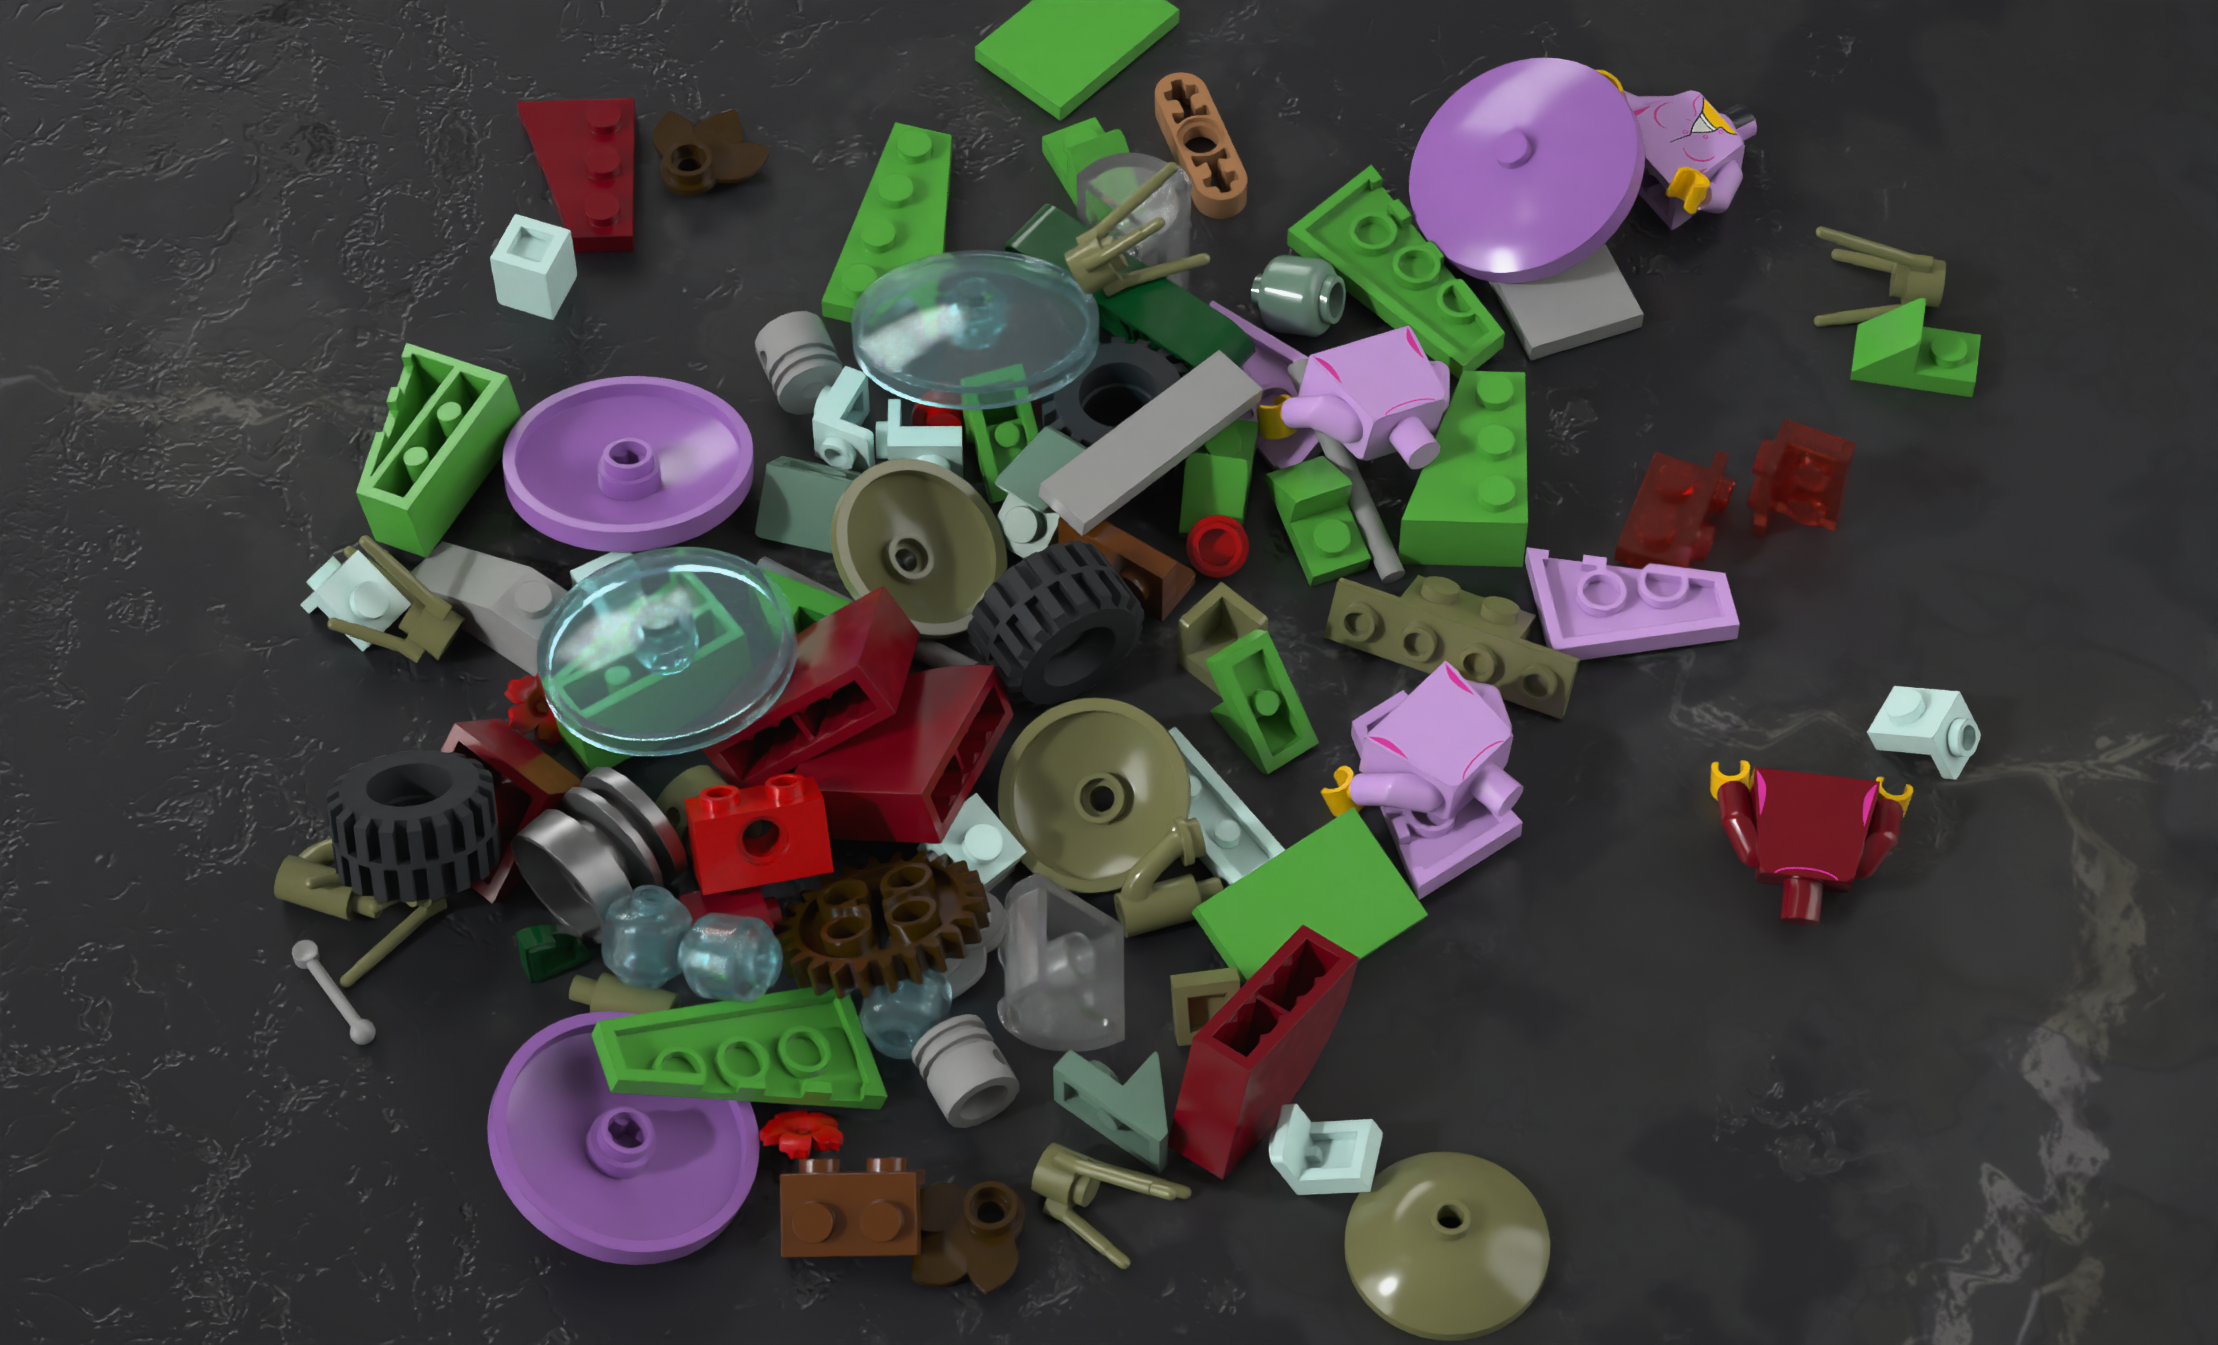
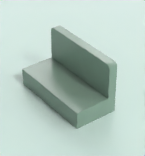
M780 456L767 463L755 534L759 538L832 553L831 523L835 507L844 490L862 473L786 456Z

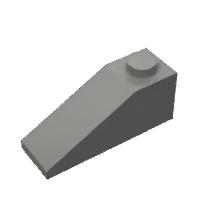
M442 541L427 558L410 572L433 594L452 605V610L465 617V621L461 626L463 630L534 677L542 669L556 673L586 642L579 598L532 567Z

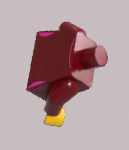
M1740 761V773L1735 776L1722 774L1718 769V762H1713L1711 765L1710 791L1712 796L1718 801L1721 824L1740 862L1748 867L1755 868L1756 882L1784 886L1780 920L1797 925L1820 924L1823 891L1848 893L1853 880H1863L1873 875L1898 843L1902 820L1913 794V787L1909 784H1906L1902 795L1896 796L1887 793L1882 787L1885 778L1882 776L1877 777L1876 781L1755 767L1750 778V764L1748 761Z

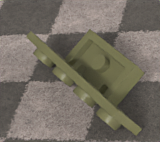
M1418 575L1401 597L1341 577L1336 585L1324 633V638L1432 674L1446 660L1460 672L1464 679L1495 686L1500 691L1502 699L1562 719L1565 715L1580 661L1579 658L1528 641L1531 637L1536 615L1520 610L1515 602L1503 597L1489 596L1484 598L1461 590L1456 582L1439 576L1425 578Z

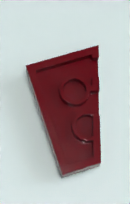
M634 98L516 102L520 122L524 131L529 136L538 166L543 171L550 187L553 202L565 229L571 230L574 253L634 251L636 108Z

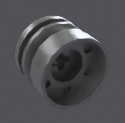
M597 766L584 777L580 787H572L565 793L561 799L563 812L546 809L517 833L510 844L513 858L523 878L547 909L560 922L575 928L583 939L602 944L638 910L636 897L643 900H653L664 888L663 883L671 884L683 874L688 865L686 852L676 831L663 812L646 793L619 772L609 767Z

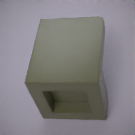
M1220 582L1179 619L1177 663L1221 697L1205 660L1255 629L1268 631V618L1236 592Z

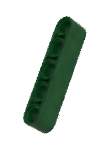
M1045 203L1003 246L1008 259L1028 279L1116 337H1125V343L1136 344L1138 339L1151 342V350L1155 352L1163 347L1173 354V364L1182 362L1189 372L1218 350L1223 352L1239 368L1256 352L1252 340L1235 322L1166 277L1126 287L1110 297L1106 296L1102 288L1087 296L1075 280L1066 262L1064 253L1077 247L1079 244L1076 237L1089 231L1090 228L1051 204ZM1123 252L1128 267L1119 273L1122 275L1149 266L1129 253Z

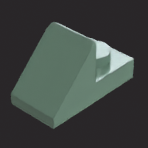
M1045 426L995 481L997 487L1008 493L996 518L1001 528L1006 548L1023 559L1036 551L1040 552L1050 545L1059 543L1058 519L1060 516L1038 497L1040 483L1087 449L1084 445L1052 426Z
M1070 1049L1053 1067L1054 1101L1160 1174L1168 1163V1128L1158 1052L1152 1053L1124 1085H1121L1116 1074L1105 1064L1097 1060L1088 1062Z

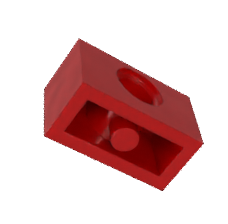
M795 773L779 774L768 778L765 781V785L743 789L733 785H717L704 789L698 797L684 799L693 868L703 896L834 872L824 797L814 776L804 778L802 775ZM758 820L773 822L770 831L766 835L756 839L743 837L745 829L751 823Z

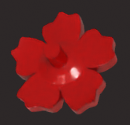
M542 669L537 672L535 679L526 675L522 679L511 680L504 695L516 704L508 710L510 717L508 725L522 736H525L534 729V740L536 742H543L551 748L556 743L562 742L547 690L558 677L554 672Z
M794 1110L776 1114L775 1119L769 1120L760 1131L759 1140L763 1141V1146L779 1144V1150L787 1153L791 1159H807L812 1147L820 1152H825L829 1149L839 1151L840 1145H843V1134L838 1130V1122L832 1116L820 1112H813L808 1115L806 1110Z

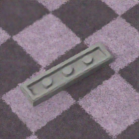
M1218 350L1040 483L1038 497L1083 536L1261 401L1263 388L1223 352Z

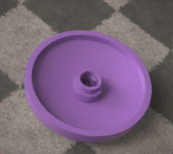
M1530 58L1504 64L1474 78L1454 93L1439 108L1421 135L1412 159L1409 176L1410 202L1417 224L1428 241L1432 240L1441 251L1445 261L1461 272L1477 279L1498 283H1523L1547 278L1563 272L1580 263L1605 244L1617 231L1631 210L1640 189L1645 166V147L1640 124L1621 92L1609 79L1596 70L1575 61L1560 58Z
M623 376L594 380L575 385L549 396L527 411L512 428L505 442L502 459L505 490L508 499L523 520L539 532L557 541L584 549L608 552L653 550L679 544L700 536L722 523L734 513L747 496L754 476L752 437L747 424L732 406L700 387L672 379L647 376Z
M616 1011L579 1014L560 1020L536 1033L521 1046L505 1068L492 1097L487 1124L488 1145L495 1172L503 1189L523 1216L549 1238L572 1251L600 1261L628 1265L656 1264L687 1256L713 1241L727 1228L750 1192L757 1172L760 1149L759 1132L751 1103L748 1101L611 1093L591 1034L597 1021L638 1014Z

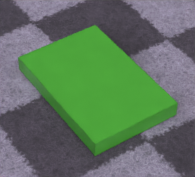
M1032 0L975 46V61L1061 121L1179 23V9L1167 0Z
M1354 807L1198 905L1192 912L1228 967H1236L1241 986L1302 925L1307 926L1359 957V962L1421 922L1428 915Z

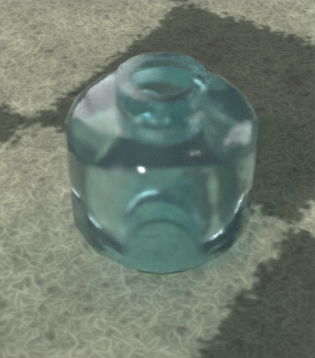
M655 885L639 886L633 892L616 898L606 912L601 947L604 964L616 974V977L623 984L638 989L661 987L666 981L682 973L686 965L693 925L689 909L678 899L673 898L670 891Z
M708 913L694 923L682 940L678 959L688 986L697 996L707 999L751 1003L762 997L768 988L775 984L782 969L783 955L779 940L762 919L751 916Z
M929 969L922 973L924 981L920 985L906 979L900 981L896 993L891 994L884 985L876 987L869 998H863L859 1014L861 1030L879 1052L895 1059L912 1058V1050L917 1041L927 1031L939 1023L948 1020L953 999L951 984L942 973Z

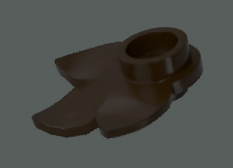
M735 109L721 112L695 125H692L683 116L669 111L658 122L653 133L654 147L663 158L660 164L661 180L668 190L678 195H700L709 191L717 183H739L745 181L759 172L769 157V148L758 143H743L741 121Z
M984 1181L976 1184L970 1190L947 1182L932 1184L920 1190L921 1233L925 1236L921 1240V1254L915 1255L913 1258V1281L928 1287L943 1288L957 1284L969 1276L975 1287L986 1295L1002 1287L1012 1277L1019 1261L1015 1239L1020 1235L1025 1224V1207L1020 1196L1007 1185L997 1181ZM988 1212H996L1003 1217L997 1223H983L979 1220L982 1215Z

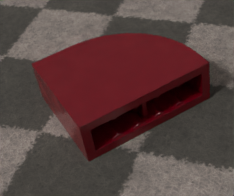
M884 585L817 621L789 640L760 664L738 686L721 707L709 727L701 749L730 785L743 789L760 786L768 778L783 774L800 763L889 718L897 712L920 632Z
M957 665L908 675L896 714L797 766L794 773L800 774L804 778L814 776L824 797L829 839L942 843L1014 716L996 666Z
M1302 925L1193 1037L1168 1139V1147L1223 1180L1270 1130L1280 1116L1282 1105L1290 1104L1308 1077L1342 1012L1353 982L1359 957L1307 926Z

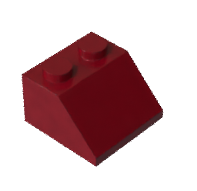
M500 718L454 723L441 752H455L465 755L466 759H476L483 764L485 770L490 771L493 777L502 851L499 854L500 861L497 867L489 870L490 875L480 882L470 884V886L492 904L499 903L525 880L513 858L510 843L514 836L546 809L563 812L561 799L572 787H580L582 781Z

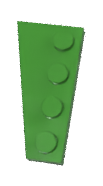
M895 122L823 296L822 314L824 317L875 328L891 309L910 298L919 309L925 339L938 343L943 256L945 254L946 216L952 162V135Z
M1370 165L1288 229L1287 245L1302 257L1320 258L1330 262L1337 276L1342 277L1346 291L1394 329L1409 325L1423 351L1435 361L1445 363L1450 373L1460 380L1463 371H1475L1503 348L1505 332L1464 280L1455 279L1444 265V255L1432 240L1428 242L1424 240L1411 223L1412 215L1399 199L1393 201L1382 187L1383 178Z
M813 987L601 1020L597 1021L591 1034L611 1093L879 1110L888 1097L851 996L848 994L843 999H837L834 988L820 996L815 995Z

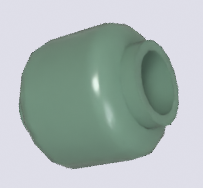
M1279 255L1269 262L1263 274L1260 273L1255 277L1251 289V301L1254 309L1259 310L1261 320L1268 330L1280 334L1318 337L1325 333L1331 324L1339 322L1342 317L1346 301V288L1342 277L1337 276L1330 262L1320 258Z

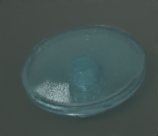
M969 250L948 252L901 265L878 278L862 293L856 302L851 319L855 359L871 380L899 397L924 405L948 409L980 410L1023 404L1049 395L1065 387L1081 375L1092 362L1099 346V311L1097 303L1092 294H1085L1073 274L1042 259L1005 251Z
M661 548L640 552L612 562L596 570L570 589L552 610L543 626L537 647V668L546 701L553 714L564 727L583 741L611 752L626 755H674L698 750L725 740L740 732L763 715L778 699L792 675L797 656V635L792 611L785 594L774 579L755 564L739 556L709 548Z

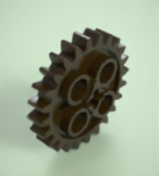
M921 851L910 861H904L902 852H896L888 863L880 864L875 856L870 857L866 868L857 870L850 865L843 866V877L835 879L823 876L819 878L822 889L802 890L800 892L802 903L791 904L785 907L788 918L777 921L776 925L779 934L774 936L786 975L788 978L795 977L798 988L802 989L812 985L817 996L834 988L837 999H843L854 989H861L863 998H869L876 987L884 985L891 994L896 993L900 981L906 979L920 985L924 981L922 973L929 969L945 973L948 971L945 963L947 958L965 959L968 956L965 945L976 944L982 941L980 929L989 927L990 922L987 913L991 912L978 871H969L965 860L951 864L949 855L945 853L930 862L927 851ZM883 898L882 906L891 940V947L886 950H882L883 939L874 905L875 901Z

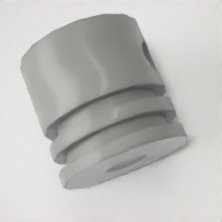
M796 311L781 315L769 322L758 333L755 340V351L769 382L772 384V389L777 396L780 406L786 412L795 415L814 413L815 404L822 389L826 385L833 386L844 369L826 327L819 316L808 311Z
M960 1015L939 1023L927 1031L917 1041L912 1050V1060L915 1066L919 1068L920 1074L927 1082V1086L948 1123L953 1127L967 1128L992 1119L1005 1110L1019 1092V1082L1000 1049L994 1043L993 1037L986 1030L983 1020L977 1015Z

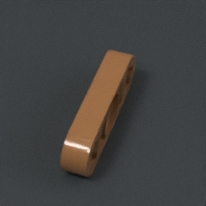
M1179 72L1165 76L1158 82L1155 88V117L1178 164L1194 204L1201 213L1215 219L1233 217L1240 213L1246 205L1248 177L1207 86L1199 77L1190 73ZM1181 98L1185 105H1191L1190 117L1184 119V111L1178 100L1174 99ZM1204 137L1212 140L1217 146L1209 152L1196 153L1189 150L1185 144L1193 138ZM1217 171V178L1222 189L1229 192L1221 193L1216 186L1211 187V173Z

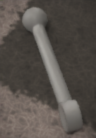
M310 940L297 942L292 948L295 965L299 968L310 970L351 1026L349 1034L351 1039L359 1045H366L374 1040L376 1034L374 1024L368 1019L360 1018L321 965L317 945Z

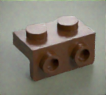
M1060 517L1058 519L1059 543L1061 542L1064 545L1070 541H1082L1083 544L1090 542L1095 545L1140 602L1144 612L1160 622L1165 620L1195 584L1194 570L1106 520H1103L1085 535L1081 536L1063 518Z
M907 1157L866 1158L867 1171H840V1158L799 1159V1172L780 1174L781 1257L921 1254L920 1185L925 1184V1170H908Z

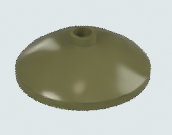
M904 458L881 462L870 467L852 481L842 493L835 507L831 523V547L836 568L846 589L853 599L857 600L884 585L920 632L919 639H946L968 631V623L974 617L972 612L976 604L984 598V593L991 584L996 582L1007 571V551L1004 537L991 508L968 482L940 465L924 460ZM895 558L900 559L905 564L907 571L899 566Z
M1095 697L1072 700L1053 707L1037 717L1022 731L1013 743L1003 764L998 786L1000 821L1027 851L1023 859H1021L1022 863L1034 874L1052 885L1069 891L1087 894L1109 893L1122 890V885L1133 866L1164 837L1173 832V818L1182 816L1184 820L1188 819L1191 805L1189 771L1185 758L1172 735L1161 723L1145 711L1128 703L1109 698ZM1103 789H1111L1114 794V803L1109 810L1100 812L1095 804L1096 796Z
M1430 1152L1400 1160L1374 1176L1371 1192H1360L1352 1205L1345 1230L1344 1249L1348 1272L1355 1288L1366 1304L1381 1318L1393 1326L1419 1337L1442 1341H1460L1478 1338L1502 1329L1522 1315L1532 1304L1547 1274L1550 1257V1237L1546 1219L1535 1197L1510 1172L1493 1162L1474 1155L1459 1152ZM1449 1217L1457 1219L1461 1225L1454 1229H1448L1440 1225L1438 1221Z

